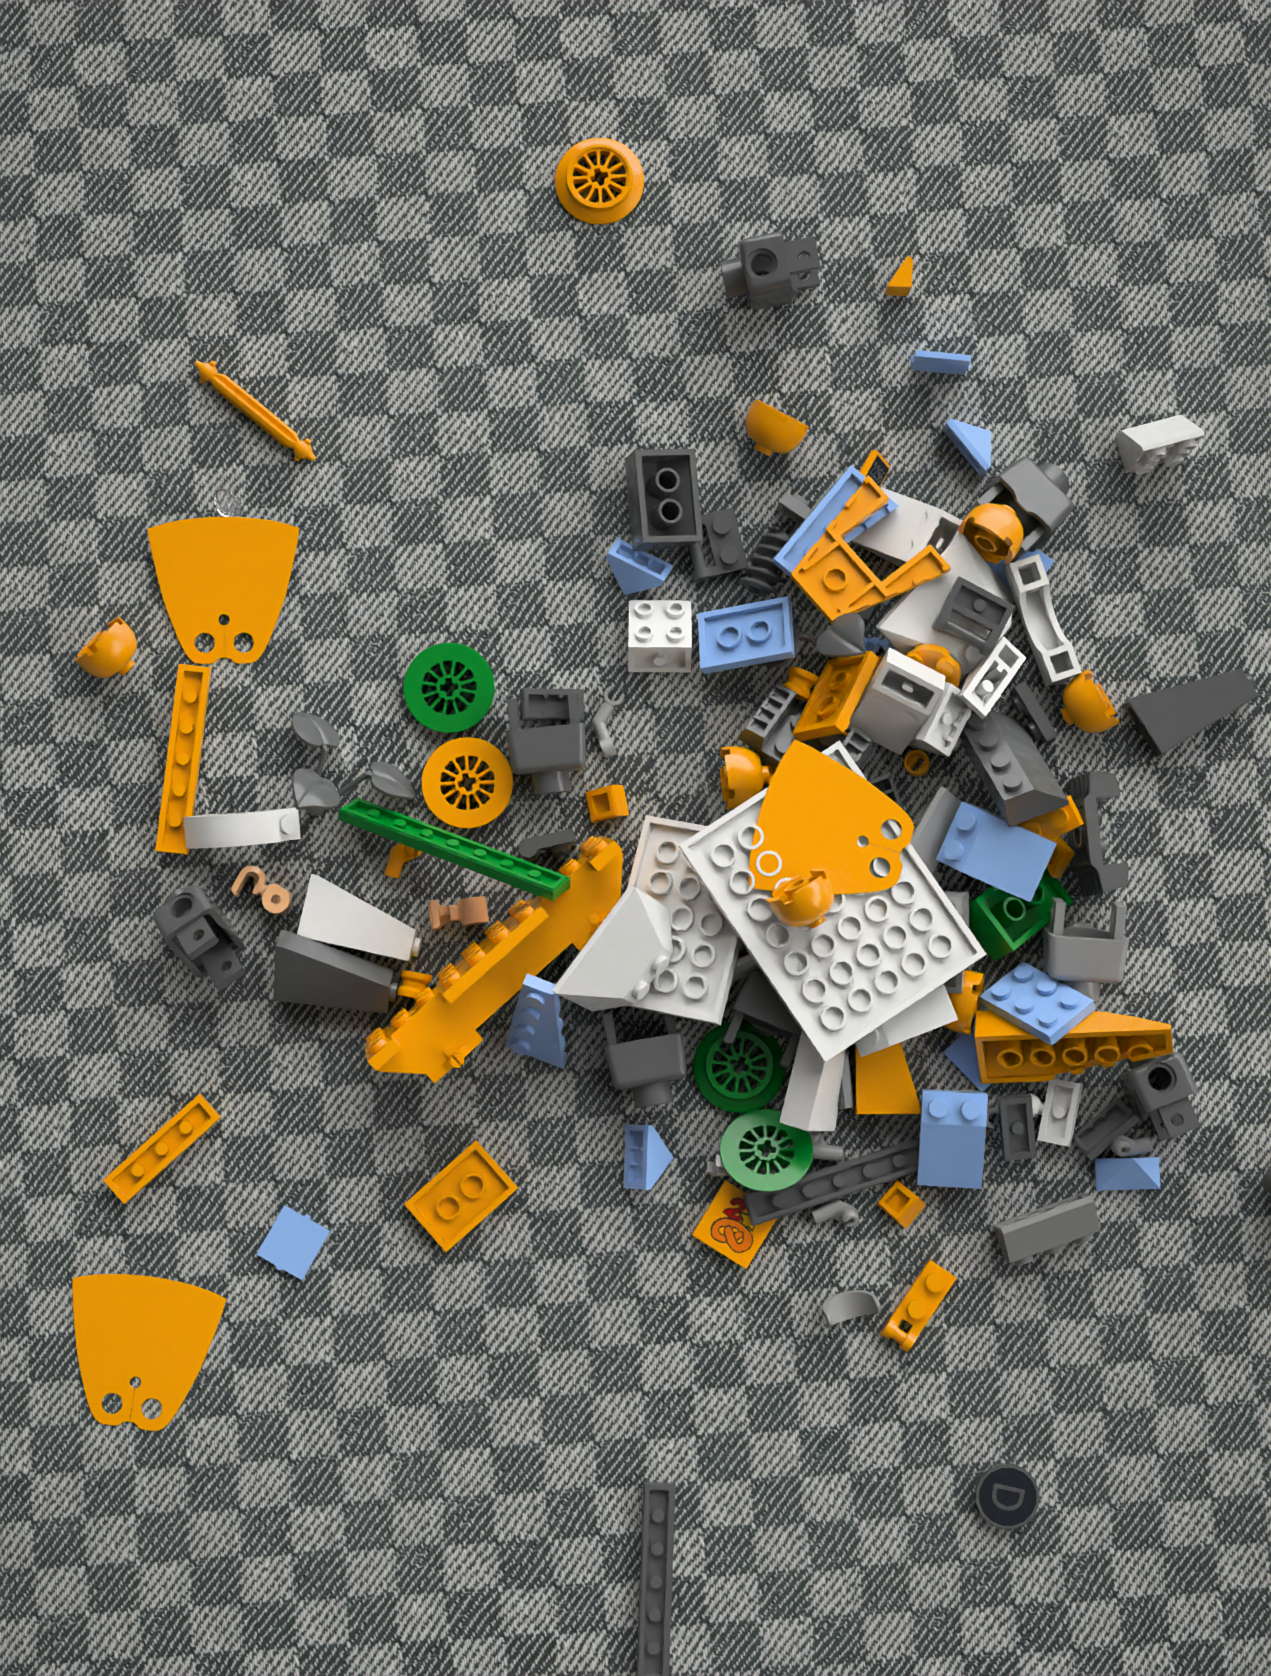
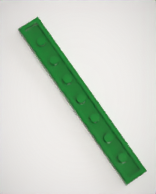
M358 797L338 812V820L550 901H554L570 888L571 878Z

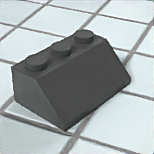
M695 449L634 450L625 458L633 551L664 550L703 542Z

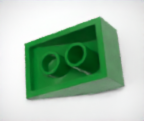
M1046 867L1031 902L992 885H988L969 900V929L992 960L996 961L1016 950L1050 921L1052 897L1062 898L1066 903V907L1073 900L1059 881L1050 876Z

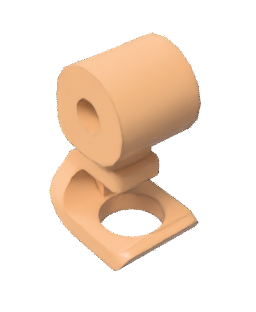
M257 866L244 867L231 888L233 894L239 897L249 876H252L255 879L252 893L262 896V904L270 913L276 915L284 914L292 905L290 893L275 883L266 885L267 877L263 870Z
M486 896L459 899L457 905H449L447 907L440 905L437 900L428 901L431 931L439 930L446 923L459 921L462 926L489 922Z

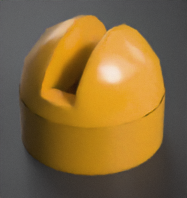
M913 750L905 756L904 766L910 775L919 777L928 772L930 761L925 752ZM920 758L923 759L924 761L920 765L918 770L913 771L914 767L917 765Z

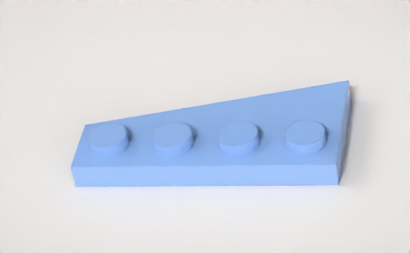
M850 465L771 561L791 578V573L814 543H817L822 537L828 525L839 515L846 502L856 493L866 477ZM889 498V502L843 537V540L849 543L897 508L898 505Z
M526 974L505 1047L510 1048L516 1054L528 1055L564 1069L568 1057L567 1052H564L565 1036H562L561 1033L563 1020L559 1018L561 1010L559 995L552 991L556 984Z

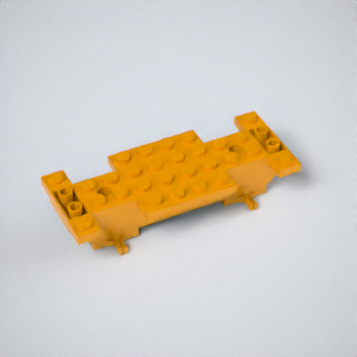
M592 835L579 846L581 853L576 856L578 860L571 858L558 870L560 874L571 878L570 888L554 901L536 896L533 900L529 898L525 902L520 899L508 910L510 916L504 922L495 921L485 930L484 933L487 936L478 945L475 941L472 942L460 953L463 958L456 965L450 962L437 974L439 980L436 982L437 986L433 990L429 987L425 988L414 999L416 1001L414 1007L408 1012L405 1008L402 1009L390 1020L392 1023L391 1027L386 1026L383 1030L377 1027L365 1038L367 1042L364 1048L367 1062L379 1072L426 1074L434 1083L440 1080L453 1067L460 1068V1065L464 1064V1058L483 1041L482 1036L476 1029L522 988L526 974L536 976L570 944L581 952L621 898L623 866L621 847L614 840L603 836L594 837Z

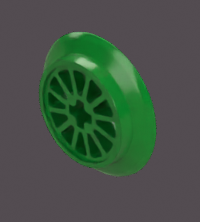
M440 643L423 650L414 658L407 669L403 691L408 709L422 725L438 732L455 733L471 728L486 715L493 702L495 683L490 666L477 651L459 643ZM444 663H452L450 675L446 674ZM440 665L443 677H439L432 669ZM456 665L464 666L465 668L455 677ZM468 671L473 674L474 678L460 681ZM427 674H430L438 683L425 682L424 680ZM449 680L452 681L454 686H458V690H454L453 696L450 697L447 696L445 691H441V687L446 686V681ZM476 683L477 687L476 691L462 688ZM424 686L436 688L435 691L423 694ZM461 694L473 695L475 698L472 703H469ZM439 695L431 706H428L425 702L426 699ZM459 699L467 706V709L459 712L456 700ZM442 700H445L443 712L438 713L434 711ZM449 702L453 703L456 712L453 715H447Z
M742 1021L735 1036V1039L741 1040L740 1051L736 1053L732 1044L729 1047L732 1056H729L719 1048L723 1045L722 1040L730 1023L726 1022L709 1031L699 1043L693 1060L694 1078L702 1095L714 1106L733 1113L751 1112L766 1105L779 1091L784 1080L785 1070L777 1066L783 1052L774 1036L768 1037L755 1031L749 1022ZM745 1040L753 1043L747 1054H743ZM759 1047L763 1054L750 1059L749 1056L753 1050ZM716 1052H718L720 1055L726 1058L728 1062L715 1061L713 1060V1056ZM739 1058L745 1059L744 1065L748 1067V1071H741L737 1075L733 1073L734 1067L730 1063L731 1061L737 1062ZM766 1059L767 1067L752 1065L756 1061ZM712 1065L724 1066L727 1069L713 1074ZM751 1071L765 1072L764 1080L759 1079ZM729 1074L730 1076L722 1086L719 1085L716 1078ZM747 1076L759 1083V1086L754 1090L751 1089ZM735 1078L734 1092L726 1090L725 1087ZM740 1079L743 1080L748 1092L738 1093Z
M759 1109L747 1112L731 1122L722 1136L720 1156L724 1168L735 1181L752 1190L772 1192L788 1188L797 1183L806 1174L811 1165L813 1144L808 1131L780 1123L782 1111ZM763 1132V1138H759L756 1133ZM767 1132L774 1133L771 1138L767 1137ZM779 1136L784 1137L783 1139L777 1141ZM765 1148L771 1149L768 1157L762 1156ZM740 1158H748V1159H746L745 1161H741ZM757 1164V1165L755 1166V1168H754L753 1171H751L750 1169H748V1168L752 1167L753 1165ZM780 1164L783 1165V1166H786L787 1168H786V1169H783V1168L780 1166ZM762 1167H765V1175L758 1174ZM769 1167H773L776 1174H770Z

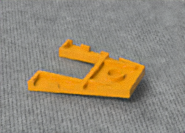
M869 475L863 480V484L856 493L849 498L835 520H832L822 537L817 543H814L791 573V579L831 625L840 615L864 611L949 573L951 569L949 564L929 544L881 582L843 540V537L889 502V497Z

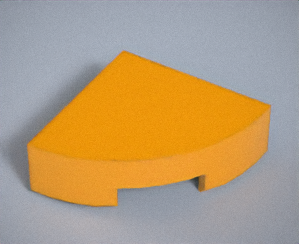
M1058 836L1051 840L1057 844L1049 864H1047V870L1051 877L1060 879L1075 852Z

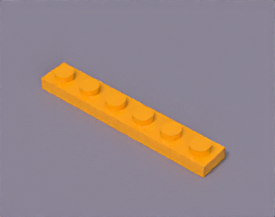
M178 664L155 849L157 852L189 855V849H186L183 817L194 816L212 671L210 667Z

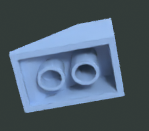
M961 801L936 860L1031 902L1057 843L1017 824L1008 827L1004 818L979 806Z
M922 1089L917 1185L982 1189L988 1094L986 1092Z

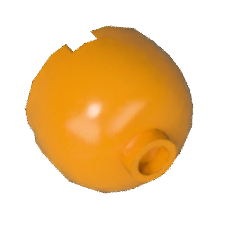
M757 399L751 404L745 419L747 434L756 442L754 449L768 456H771L773 451L785 454L796 449L805 438L809 428L804 423Z
M986 503L979 505L965 517L958 527L959 534L965 535L981 557L993 564H998L1000 560L1006 561L1005 565L1009 564L1023 543L1024 533L1022 524L1016 512L1010 506L1004 504Z
M119 616L107 624L109 627L108 631H99L78 653V657L74 659L84 671L92 676L109 678L116 673L123 676L135 664L132 657L137 650V640L134 632Z
M1087 669L1070 680L1064 688L1062 698L1065 707L1060 711L1069 726L1075 723L1081 731L1100 733L1117 725L1119 719L1113 716L1116 712L1100 683L1094 684L1091 679L1094 674Z
M732 746L720 749V759L725 758V766L720 768L723 801L727 802L726 810L735 809L761 792L763 785L769 784L768 766H762L759 756L753 750L746 747Z
M816 868L810 870L812 877L802 878L801 875H798L783 883L771 893L773 898H767V902L779 920L788 926L796 928L807 925L808 929L818 927L826 921L824 915L831 910L833 905L834 888L825 869Z
M965 970L963 993H948L958 1020L944 1025L949 1030L971 1035L975 1025L972 1022V1017H975L976 1011L979 1010L980 1006L979 996L983 991L984 973Z

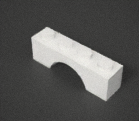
M1037 554L1010 563L1004 569V574L1045 687L1073 679L1082 671L1072 643L1063 634L1054 613L1050 597V583L1040 555Z

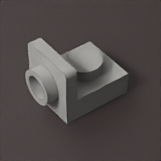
M785 492L778 502L777 509L801 525L824 496L821 495L811 509L808 507L809 503L802 496L796 493L791 495Z

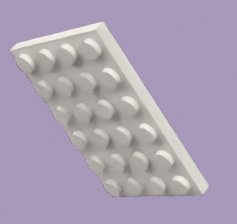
M646 815L628 887L632 884L669 908L673 954L669 958L670 961L667 968L662 973L657 974L650 983V989L646 996L638 1000L634 1005L628 1006L721 1026L742 941L678 848L679 844L707 826Z

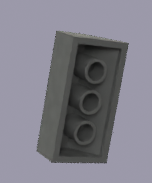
M992 710L983 719L976 713L970 716L960 734L962 746L1008 827L1069 805L1067 797L1020 720Z

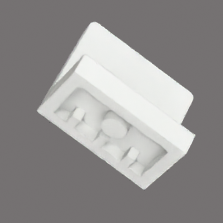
M630 600L628 672H691V601Z
M945 682L943 693L929 717L908 746L950 757L972 711L959 698L962 690L951 683Z

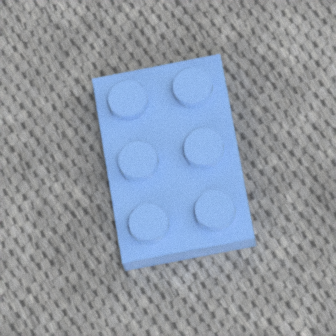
M788 596L698 613L700 669L704 674L795 657L792 604Z
M1021 962L979 996L981 1006L1050 1046L1095 1011L1094 1000L1058 980L1052 979L1049 975L1025 962Z

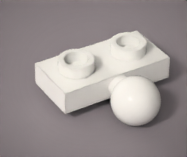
M1060 1079L1050 1080L1045 1103L1041 1102L1038 1096L1029 1093L1032 1096L1033 1118L1042 1115L1037 1140L1071 1147L1083 1084Z

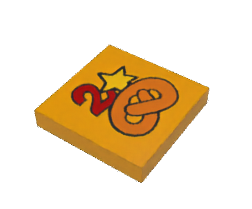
M725 1180L693 1231L692 1236L747 1269L777 1218L752 1226L742 1195L747 1193Z

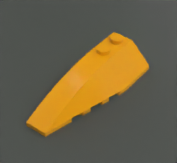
M990 1010L976 1011L974 1038L981 1084L1044 1082L1054 1080L1057 1074L1071 1072L1072 1075L1085 1073V1068L1101 1065L1104 1069L1115 1066V1063L1120 1060L1130 1059L1132 1062L1173 1053L1171 1025L1139 1017L1094 1011L1050 1046Z

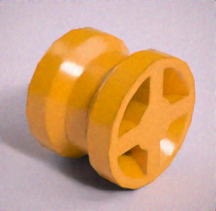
M790 666L787 671L788 680L782 686L796 692V699L808 702L811 696L810 690L817 683L818 677L804 669Z
M401 970L400 976L403 981L402 986L397 989L396 995L415 999L431 983L432 975Z

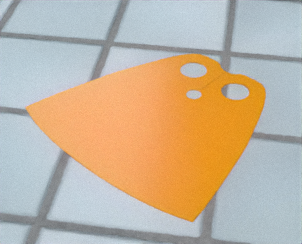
M204 517L178 520L148 528L152 557L167 612L183 650L193 662L212 664L220 658H229L235 663H253L260 658L269 643L287 593L298 543L299 527L258 518ZM223 614L229 616L230 621L227 625L219 623V617ZM209 633L214 638V648L210 652L202 653L195 647V639L199 634ZM240 633H248L253 638V647L248 652H239L234 647V639Z
M795 739L782 757L772 777L756 823L763 831L764 840L758 848L751 849L749 870L755 877L754 889L774 891L775 885L780 879L786 877L794 878L798 875H801L802 878L812 877L810 870L816 868L825 869L832 882L834 894L868 893L891 888L900 878L903 868L900 854L902 849L908 846L914 831L913 822L897 803L866 779L816 749ZM893 819L900 823L902 831L897 839L890 840L882 835L881 826L886 820ZM756 828L752 846L758 844L761 838L760 832ZM858 837H867L868 845L860 847L857 843ZM764 851H774L781 857V870L774 876H765L757 869V857ZM765 854L761 857L759 865L764 872L772 873L777 870L779 861L775 855ZM878 857L886 859L890 864V872L883 878L873 876L869 869L871 861ZM749 875V888H750V886H751V884H752V879H751V876Z
M95 1274L73 1278L72 1293L77 1356L87 1402L94 1418L99 1423L117 1426L127 1421L135 1423L138 1428L143 1430L159 1431L163 1429L179 1410L203 1365L223 1313L226 1298L194 1285L151 1276ZM133 1377H139L141 1385L134 1390L130 1385V1380ZM109 1393L118 1394L122 1399V1407L115 1414L107 1413L102 1407V1400ZM150 1398L157 1399L162 1405V1412L155 1419H148L142 1413L143 1403Z

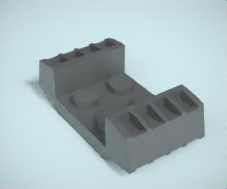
M776 684L738 737L739 740L754 749L761 758L778 767L795 739L798 740L792 733L803 712L793 706L797 693L780 684ZM854 726L847 736L836 734L800 741L822 752L840 740L860 770L873 753L872 738Z
M1089 771L1070 779L1069 795H1071L1085 823L1067 832L1068 846L1075 852L1070 861V869L1078 876L1083 898L1127 886L1129 877L1128 863L1103 865L1106 847L1104 840L1100 838L1099 826L1102 824V812L1097 807V804L1121 796L1116 775L1114 773Z

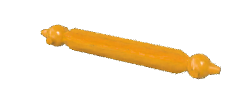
M211 360L210 363L195 362L200 376L199 381L202 384H205L206 381H211L213 388L284 447L293 449L296 461H300V459L314 461L316 459L312 452L310 439L306 438L305 441H300L294 430L225 374L217 373L215 361Z

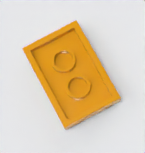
M869 650L865 651V654L828 660L792 734L799 741L844 733L850 724V718L855 707L862 699V693L867 682L873 676V669L879 658Z
M475 1140L404 1205L442 1249L447 1252L519 1187L483 1146Z

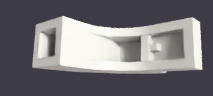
M296 808L183 817L186 849L258 845L301 839L299 814Z

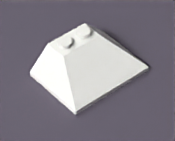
M959 534L941 554V557L951 567L950 572L907 591L876 627L893 647L903 655L912 651L915 646L920 644H936L946 648L955 662L957 660L960 664L961 676L968 674L984 655L979 653V649L943 630L938 632L931 628L957 577L960 576L1011 604L1014 603L1012 593L963 534ZM953 611L948 618L985 639L990 632ZM1012 614L1007 624L1005 625L999 639L1011 627Z
M631 884L552 991L590 1011L634 1005L638 1000L644 998L650 989V983L657 974L662 973L667 968L670 961L669 958L673 954L669 908Z

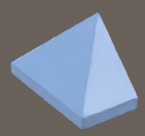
M954 419L947 421L943 428L944 433L982 478L990 468L991 431Z
M617 538L606 556L623 595L662 586L673 568V565L643 550L633 551L631 544Z
M625 1124L623 1188L651 1190L674 1157L653 1125Z
M1159 1157L1094 1159L1096 1191L1160 1189Z

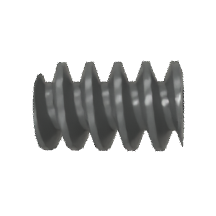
M767 527L770 533H764L761 538L765 544H758L756 547L759 555H752L750 559L753 566H747L744 570L748 577H741L739 580L740 585L765 598H767V592L774 594L778 592L772 585L773 581L782 583L784 580L778 574V571L782 570L771 560L791 537L772 527Z

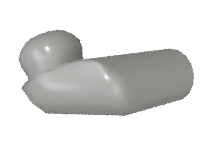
M808 1131L813 1144L814 1159L842 1162L843 1146L826 1144L820 1131Z
M1122 1135L1114 1139L1111 1149L1116 1155L1125 1158L1152 1152L1153 1145L1149 1136L1131 1139Z
M839 1199L831 1200L810 1210L817 1225L830 1218L843 1223L846 1227H854L859 1221L857 1209L853 1205Z

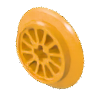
M590 138L575 144L563 155L555 174V189L563 207L575 218L590 224H609L624 218L636 207L644 188V173L636 155L624 144L609 138ZM600 155L608 156L604 165L600 164ZM597 156L596 166L593 165L589 157ZM612 160L618 162V164L608 169ZM582 161H585L586 164L588 165L589 169H587V168H585V167H583V166H581V165H579V164H580ZM621 169L625 172V174H615ZM577 171L585 176L574 177L573 175L574 172ZM596 173H600L601 177H607L604 179V185L599 186L597 181L592 182L595 180ZM621 181L626 182L624 187L614 183ZM585 183L577 189L574 187V184ZM610 189H613L619 192L620 194L617 197H614ZM587 190H590L586 198H583L580 195L586 192ZM595 193L599 195L598 203L590 202ZM602 193H606L610 201L603 203Z
M464 737L444 743L429 757L423 770L422 792L426 804L436 817L454 827L476 828L488 824L504 811L512 795L513 775L506 757L498 748L482 739ZM465 757L464 771L461 770L456 762L457 759ZM469 758H477L478 761L473 770L470 771ZM482 762L489 766L488 769L476 774ZM450 763H454L459 772L458 775L446 770ZM490 772H493L494 780H480ZM443 774H447L454 778L455 781L441 782ZM468 775L470 779H476L477 783L472 785V791L467 792L465 787L459 788V783L463 782V776ZM495 785L493 793L485 791L480 786ZM455 786L450 792L445 795L442 794L441 787ZM459 792L453 805L446 801L447 798ZM480 792L490 799L485 804H482L476 793ZM463 796H466V810L457 808ZM470 796H474L479 804V808L470 809Z

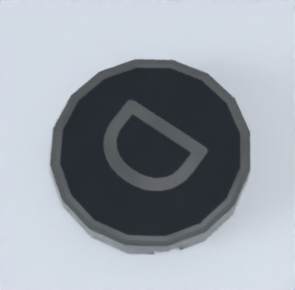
M999 1463L989 1468L979 1477L975 1487V1503L980 1514L989 1524L1000 1529H1016L1026 1525L1035 1516L1039 1506V1489L1035 1479L1024 1468L1013 1463Z

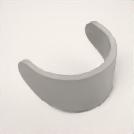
M851 1290L835 1294L825 1300L822 1306L828 1328L833 1327L836 1323L855 1317L881 1313L878 1298L873 1293L863 1290Z

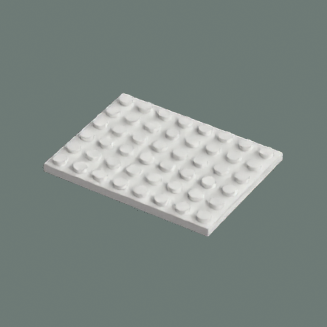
M840 740L821 752L866 779ZM767 787L679 844L678 848L823 1063H825L984 957L986 953L910 843L901 851L900 861L903 868L898 882L893 887L868 893L834 894L831 910L824 915L826 921L813 929H808L807 925L797 928L791 927L779 920L767 902V898H773L771 895L773 891L754 889L755 877L749 870L751 849L758 848L764 840L763 831L756 823L768 789ZM893 819L886 820L881 826L882 835L890 840L897 839L902 831ZM756 828L760 832L761 838L758 844L752 846ZM865 836L858 837V845L860 847L867 846L868 838ZM764 851L757 857L756 866L761 874L774 876L781 870L782 860L776 852ZM773 854L777 857L779 866L776 871L766 873L760 868L759 862L763 855ZM878 857L871 861L869 869L873 876L883 878L890 872V864L886 859ZM749 875L751 876V879H752V884H751L750 888H749ZM786 877L780 879L776 883L774 890L778 888L780 883H782L783 881H789L792 878Z

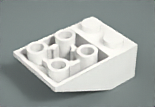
M1177 415L1121 430L1116 437V442L1125 473L1135 471L1136 475H1140L1154 470L1155 465L1165 463L1166 467H1170L1184 462V458L1191 454L1190 451L1197 447V443L1205 434L1201 428L1182 415Z
M881 487L883 492L898 507L855 537L852 542L901 567L929 544L941 555L959 535L958 527L963 520L942 509Z
M888 648L863 692L861 701L855 707L848 729L851 730L854 726L872 738L873 742L901 755L929 717L943 693L946 676Z

